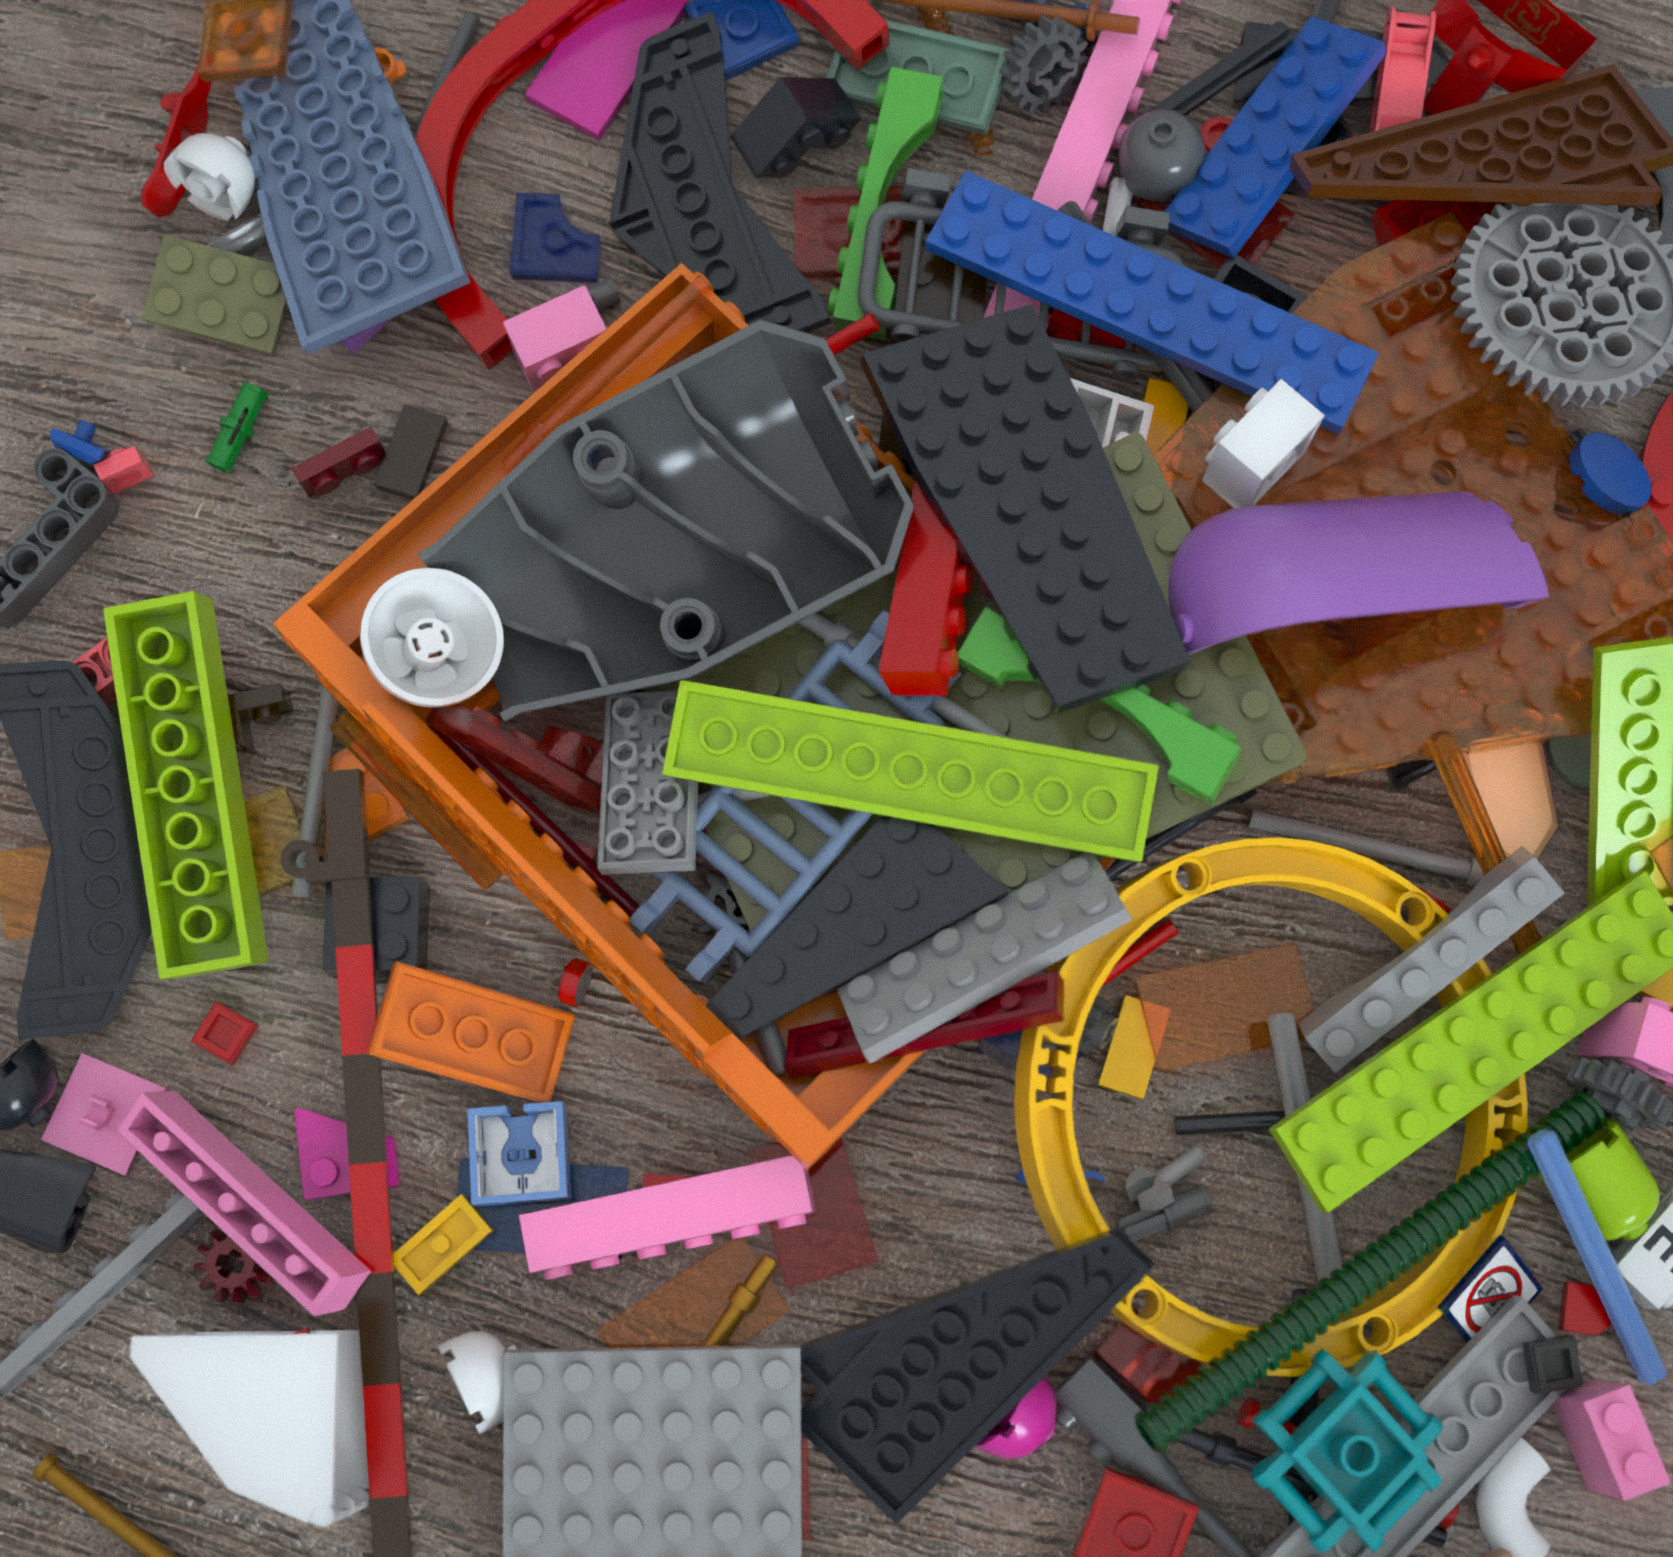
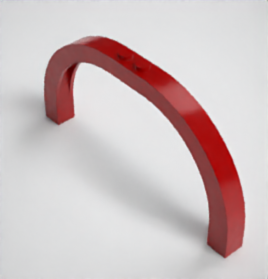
M528 0L515 13L499 20L495 28L467 52L449 73L433 97L421 122L416 141L434 177L459 251L460 247L456 234L454 215L455 187L465 149L475 128L496 99L520 76L552 52L561 41L602 12L625 0ZM774 0L808 21L856 71H859L890 45L888 23L866 0ZM464 262L471 283L435 298V300L462 340L486 368L491 370L513 352L503 321L508 319L479 287L468 272Z

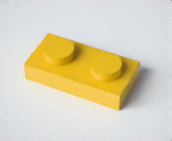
M461 1194L393 1253L394 1267L418 1295H422L486 1239L494 1229L478 1210L471 1205L467 1197Z

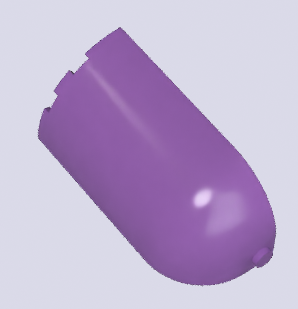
M1465 491L1234 508L1204 520L1186 536L1174 557L1168 584L1170 612L1188 655L1233 638L1290 625L1332 619L1499 603L1502 604L1503 609H1514L1548 598L1549 594L1543 572L1529 541L1521 542L1511 527L1514 519L1493 501L1484 502L1473 496V493Z

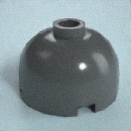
M1158 109L1149 111L1132 121L1122 135L1117 157L1118 170L1125 180V186L1130 192L1144 200L1157 202L1172 200L1173 195H1177L1181 189L1196 178L1201 166L1204 164L1206 150L1201 131L1190 118L1175 110Z

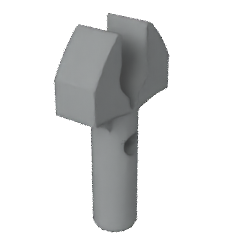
M1193 1146L1158 1171L1151 1172L1139 1166L1130 1172L1125 1186L1129 1203L1138 1199L1141 1211L1159 1210L1174 1201L1171 1185L1205 1162L1206 1155L1204 1151L1198 1146Z

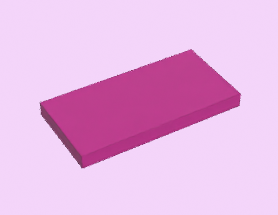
M625 0L602 12L559 43L525 93L527 102L600 141L632 93L638 54L642 43L653 35L677 26L685 14L684 5L688 4V0Z

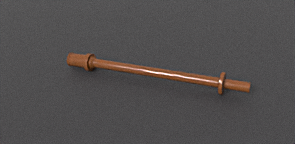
M870 0L1039 22L1041 16H1045L1051 21L1055 16H1059L1075 27L1086 28V37L1090 41H1094L1097 30L1137 35L1140 26V17L1100 12V0H1093L1089 10L1012 0Z

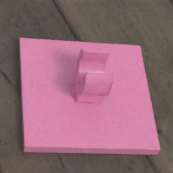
M81 1053L41 1140L127 1176L138 1154V1150L119 1134L117 1129L142 1093L167 1091V1088Z

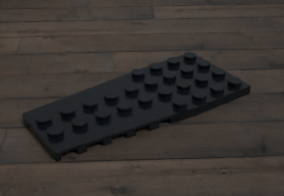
M1032 304L862 353L860 365L916 481L942 525H949L955 535L958 552L965 564H972L981 579L979 586L988 602L993 600L1005 620L1004 630L1011 641L1017 640L1028 659L1027 669L1034 681L1040 679L1052 700L1050 708L1054 713H1061L1185 670L1190 658L1093 423Z

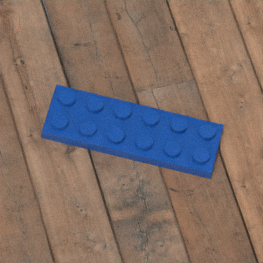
M1311 16L1207 154L1196 178L1180 190L1165 210V213H1170L1168 231L1235 258L1295 176L1289 168L1291 155L1316 148L1387 54L1384 41Z

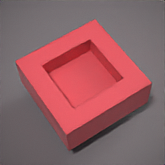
M135 446L129 449H116L107 454L103 461L93 465L100 481L114 495L154 476L148 461Z

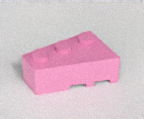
M1643 997L1641 1003L1621 1004L1583 1032L1577 1055L1589 1060L1593 1058L1614 1059L1621 1062V1065L1631 1069H1638L1662 1080V1086L1673 1089V1013L1670 1012L1671 1005L1650 997Z

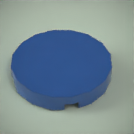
M1593 432L1584 436L1573 446L1569 455L1571 472L1574 477L1580 474L1581 479L1585 483L1581 489L1597 506L1612 514L1624 515L1628 511L1632 514L1648 502L1652 493L1649 475L1636 454L1619 439L1606 433Z

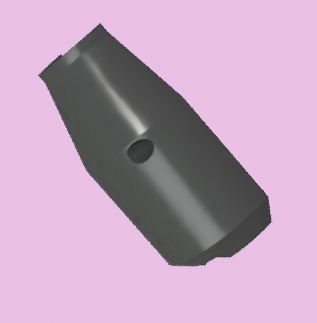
M758 320L559 425L434 545L418 552L422 562L428 568L448 570L467 578L476 584L495 606L503 628L504 645L500 663L492 679L501 700L503 711L500 712V715L504 722L525 712L692 679L894 573L914 505L892 464L879 470L877 467L879 462L868 441L865 440L858 443L855 437L859 435L855 426L857 421L848 405L851 399L847 379L824 338L764 320ZM615 458L610 469L604 472H596L598 464L603 459ZM702 623V630L697 637L690 640L682 639L683 634L689 627Z

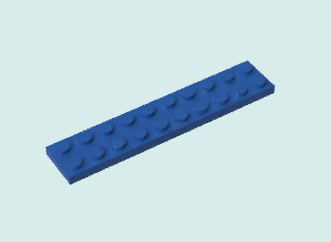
M966 170L926 239L925 250L1252 397L1261 388L1269 392L1282 379L1325 415L1319 427L1337 435H1340L1379 355V352Z

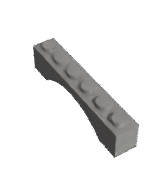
M1521 846L1488 872L1466 898L1417 943L1370 976L1334 994L1302 1019L1298 1024L1304 1038L1332 1071L1336 1073L1560 898L1565 892L1539 861Z

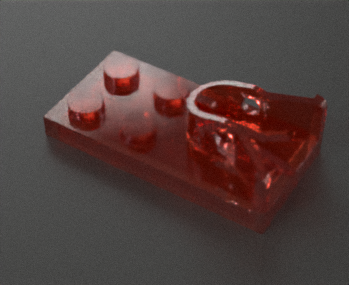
M454 704L451 709L445 707L431 708L425 720L427 724L564 805L600 815L604 747L595 738L548 725L538 744L534 739L521 732L512 730L510 734L498 728L501 720L480 708L475 707L472 711L459 704ZM586 746H589V747L591 748V750H592L591 756H590V754H589V752H588ZM590 779L598 783L601 789L591 784L587 780Z

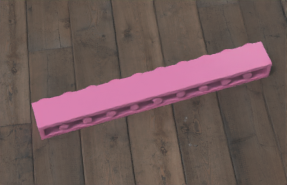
M1114 0L1109 13L1140 17L1138 34L1101 31L1032 200L1055 210H1058L1069 201H1074L1092 223L1099 201L1093 199L1097 187L1105 189L1114 167V163L1108 162L1112 150L1119 151L1122 135L1128 128L1124 124L1128 112L1136 114L1145 90L1140 88L1139 84L1143 75L1151 77L1160 53L1154 51L1157 40L1166 41L1174 20V15L1168 14L1173 3L1180 5L1182 0ZM998 283L983 318L993 316L995 313ZM1006 288L1004 312L1032 304L1039 317L1040 301L1011 288ZM1048 314L1046 333L1048 329L1049 320L1051 317L1050 314Z

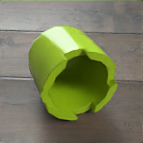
M1606 1118L1605 1128L1595 1131V1134L1589 1139L1584 1138V1142L1578 1147H1573V1150L1566 1157L1605 1240H1616L1622 1237L1624 1241H1631L1641 1236L1649 1228L1647 1221L1653 1216L1659 1204V1187L1654 1176L1618 1121L1614 1118ZM1539 1171V1175L1537 1177L1549 1191V1188L1541 1172Z

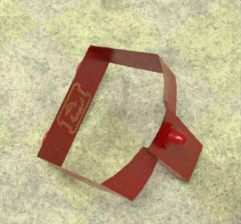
M1439 0L1432 9V11L1436 12L1434 34L1456 53L1425 98L1423 108L1434 115L1480 102L1494 83L1512 93L1573 76L1595 44L1597 38L1549 0H1477L1560 66L1558 67L1540 60L1521 49L1515 50L1503 42L1478 20L1479 16L1466 0Z

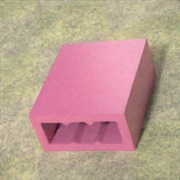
M1593 1379L1583 1383V1386L1567 1389L1552 1404L1588 1491L1626 1501L1671 1483L1630 1384Z

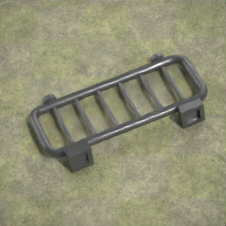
M907 168L901 187L900 201H892L880 205L870 215L866 226L857 291L858 305L864 316L872 313L877 319L879 326L892 328V338L899 343L920 336V333L931 334L967 323L958 321L964 267L957 264L955 267L949 319L913 314L925 224L935 225L941 215L950 192L952 175ZM1126 206L1116 224L1115 236L1187 267L1183 258L1174 250L1159 246L1168 231L1170 213ZM896 219L916 222L905 312L885 309L875 299L884 228L888 221ZM998 283L994 315L1004 312L1007 287ZM1040 302L1039 319L1046 331L1049 305ZM1084 321L1080 342L1048 336L1059 357L1112 365V376L1119 380H1136L1139 378L1140 370H1163L1151 353L1133 351L1134 343L1125 340L1124 349L1089 343L1091 324Z

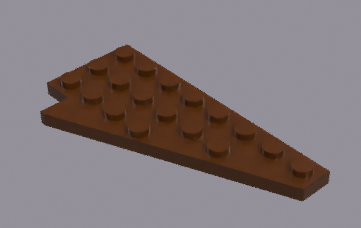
M1612 64L1291 155L1289 168L1309 198L1510 202L1523 207L1530 206L1533 203L1653 206L1659 203L1663 190L1649 172L1673 166V139L1615 65Z

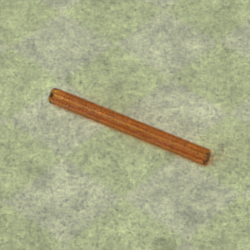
M1441 729L1428 736L1427 744L1485 876L1507 857L1454 733L1449 729ZM1533 919L1510 936L1518 955L1541 939Z

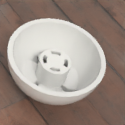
M438 568L409 570L385 582L368 602L360 629L361 649L364 660L373 677L391 695L416 706L445 707L472 697L493 677L503 653V628L492 601L472 581L457 573ZM415 642H416L417 648L419 649L418 652L416 651L415 646H414V643H415ZM437 654V656L429 658V655Z

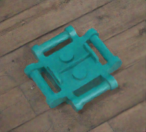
M1320 1349L1310 1359L1312 1366L1268 1411L1261 1409L1252 1418L1254 1425L1278 1449L1271 1456L1263 1459L1256 1465L1251 1472V1478L1261 1489L1268 1488L1307 1531L1309 1534L1308 1541L1319 1553L1329 1550L1349 1529L1352 1530L1355 1537L1369 1551L1376 1553L1385 1543L1382 1537L1427 1490L1433 1492L1443 1482L1440 1475L1426 1461L1429 1457L1423 1452L1441 1433L1443 1424L1433 1413L1424 1412L1385 1368L1387 1362L1376 1350H1372L1362 1356L1354 1366V1370L1348 1374L1328 1352ZM1327 1379L1330 1380L1336 1389L1289 1435L1282 1425ZM1371 1383L1377 1387L1412 1426L1409 1434L1403 1430L1366 1389ZM1291 1466L1335 1511L1328 1519L1323 1520L1283 1476Z

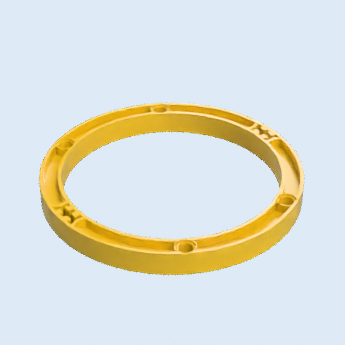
M1289 838L1243 839L1197 849L1167 859L1137 874L1115 889L1132 921L1049 965L1045 974L1058 971L1064 980V1021L1023 1030L1016 1065L1014 1109L1016 1136L1023 1173L1035 1209L1056 1249L1110 1230L1089 1191L1080 1164L1073 1123V1073L1078 1045L1086 1018L1099 989L1117 961L1148 928L1177 907L1199 896L1222 888L1248 885L1287 887L1313 893L1337 902L1361 915L1382 930L1404 952L1435 928L1448 914L1426 893L1404 877L1372 859L1340 847L1310 840ZM1179 866L1184 868L1189 876V884L1186 890L1178 884L1176 879ZM1402 903L1405 904L1409 911L1407 923H1405L1400 914ZM1483 958L1436 994L1442 1008L1492 974ZM1041 1044L1055 1045L1056 1050H1050V1048L1041 1049ZM1039 1064L1051 1068L1050 1077L1038 1074ZM1525 1073L1465 1115L1462 1154L1454 1183H1458V1179L1463 1174L1470 1175L1469 1171L1474 1166H1481V1162L1485 1158L1490 1157L1496 1150L1504 1149V1145L1507 1142L1515 1141V1137L1521 1132L1526 1133L1528 1099ZM1036 1092L1051 1093V1098H1035ZM1494 1107H1499L1498 1113H1494ZM1516 1188V1192L1512 1196H1504V1201L1501 1204L1493 1205V1209L1489 1213H1481V1218L1476 1222H1470V1226L1466 1230H1458V1235L1452 1240L1446 1238L1447 1243L1441 1248L1435 1247V1252L1429 1257L1423 1256V1261L1420 1264H1411L1409 1272L1406 1274L1399 1272L1400 1278L1394 1283L1388 1282V1287L1383 1291L1376 1290V1296L1371 1300L1364 1299V1304L1359 1309L1352 1307V1313L1347 1318L1340 1316V1322L1336 1326L1328 1325V1331L1324 1335L1315 1334L1316 1340L1310 1345L1303 1343L1304 1349L1301 1352H1291L1292 1358L1287 1362L1279 1361L1278 1369L1275 1371L1267 1369V1376H1302L1312 1366L1310 1359L1320 1349L1328 1352L1343 1368L1355 1366L1362 1356L1372 1350H1376L1380 1355H1383L1415 1337L1443 1315L1468 1288L1485 1265L1502 1234L1513 1207L1518 1188ZM1148 1275L1110 1311L1117 1319L1143 1337L1177 1354L1209 1364L1213 1357L1221 1359V1352L1224 1349L1230 1348L1233 1350V1344L1238 1339L1245 1341L1246 1334L1250 1330L1258 1332L1257 1325H1241L1227 1322L1193 1308L1160 1287ZM1141 1290L1145 1296V1306L1139 1314L1135 1315L1131 1308V1300L1133 1295ZM1370 1319L1372 1333L1365 1341L1363 1326Z

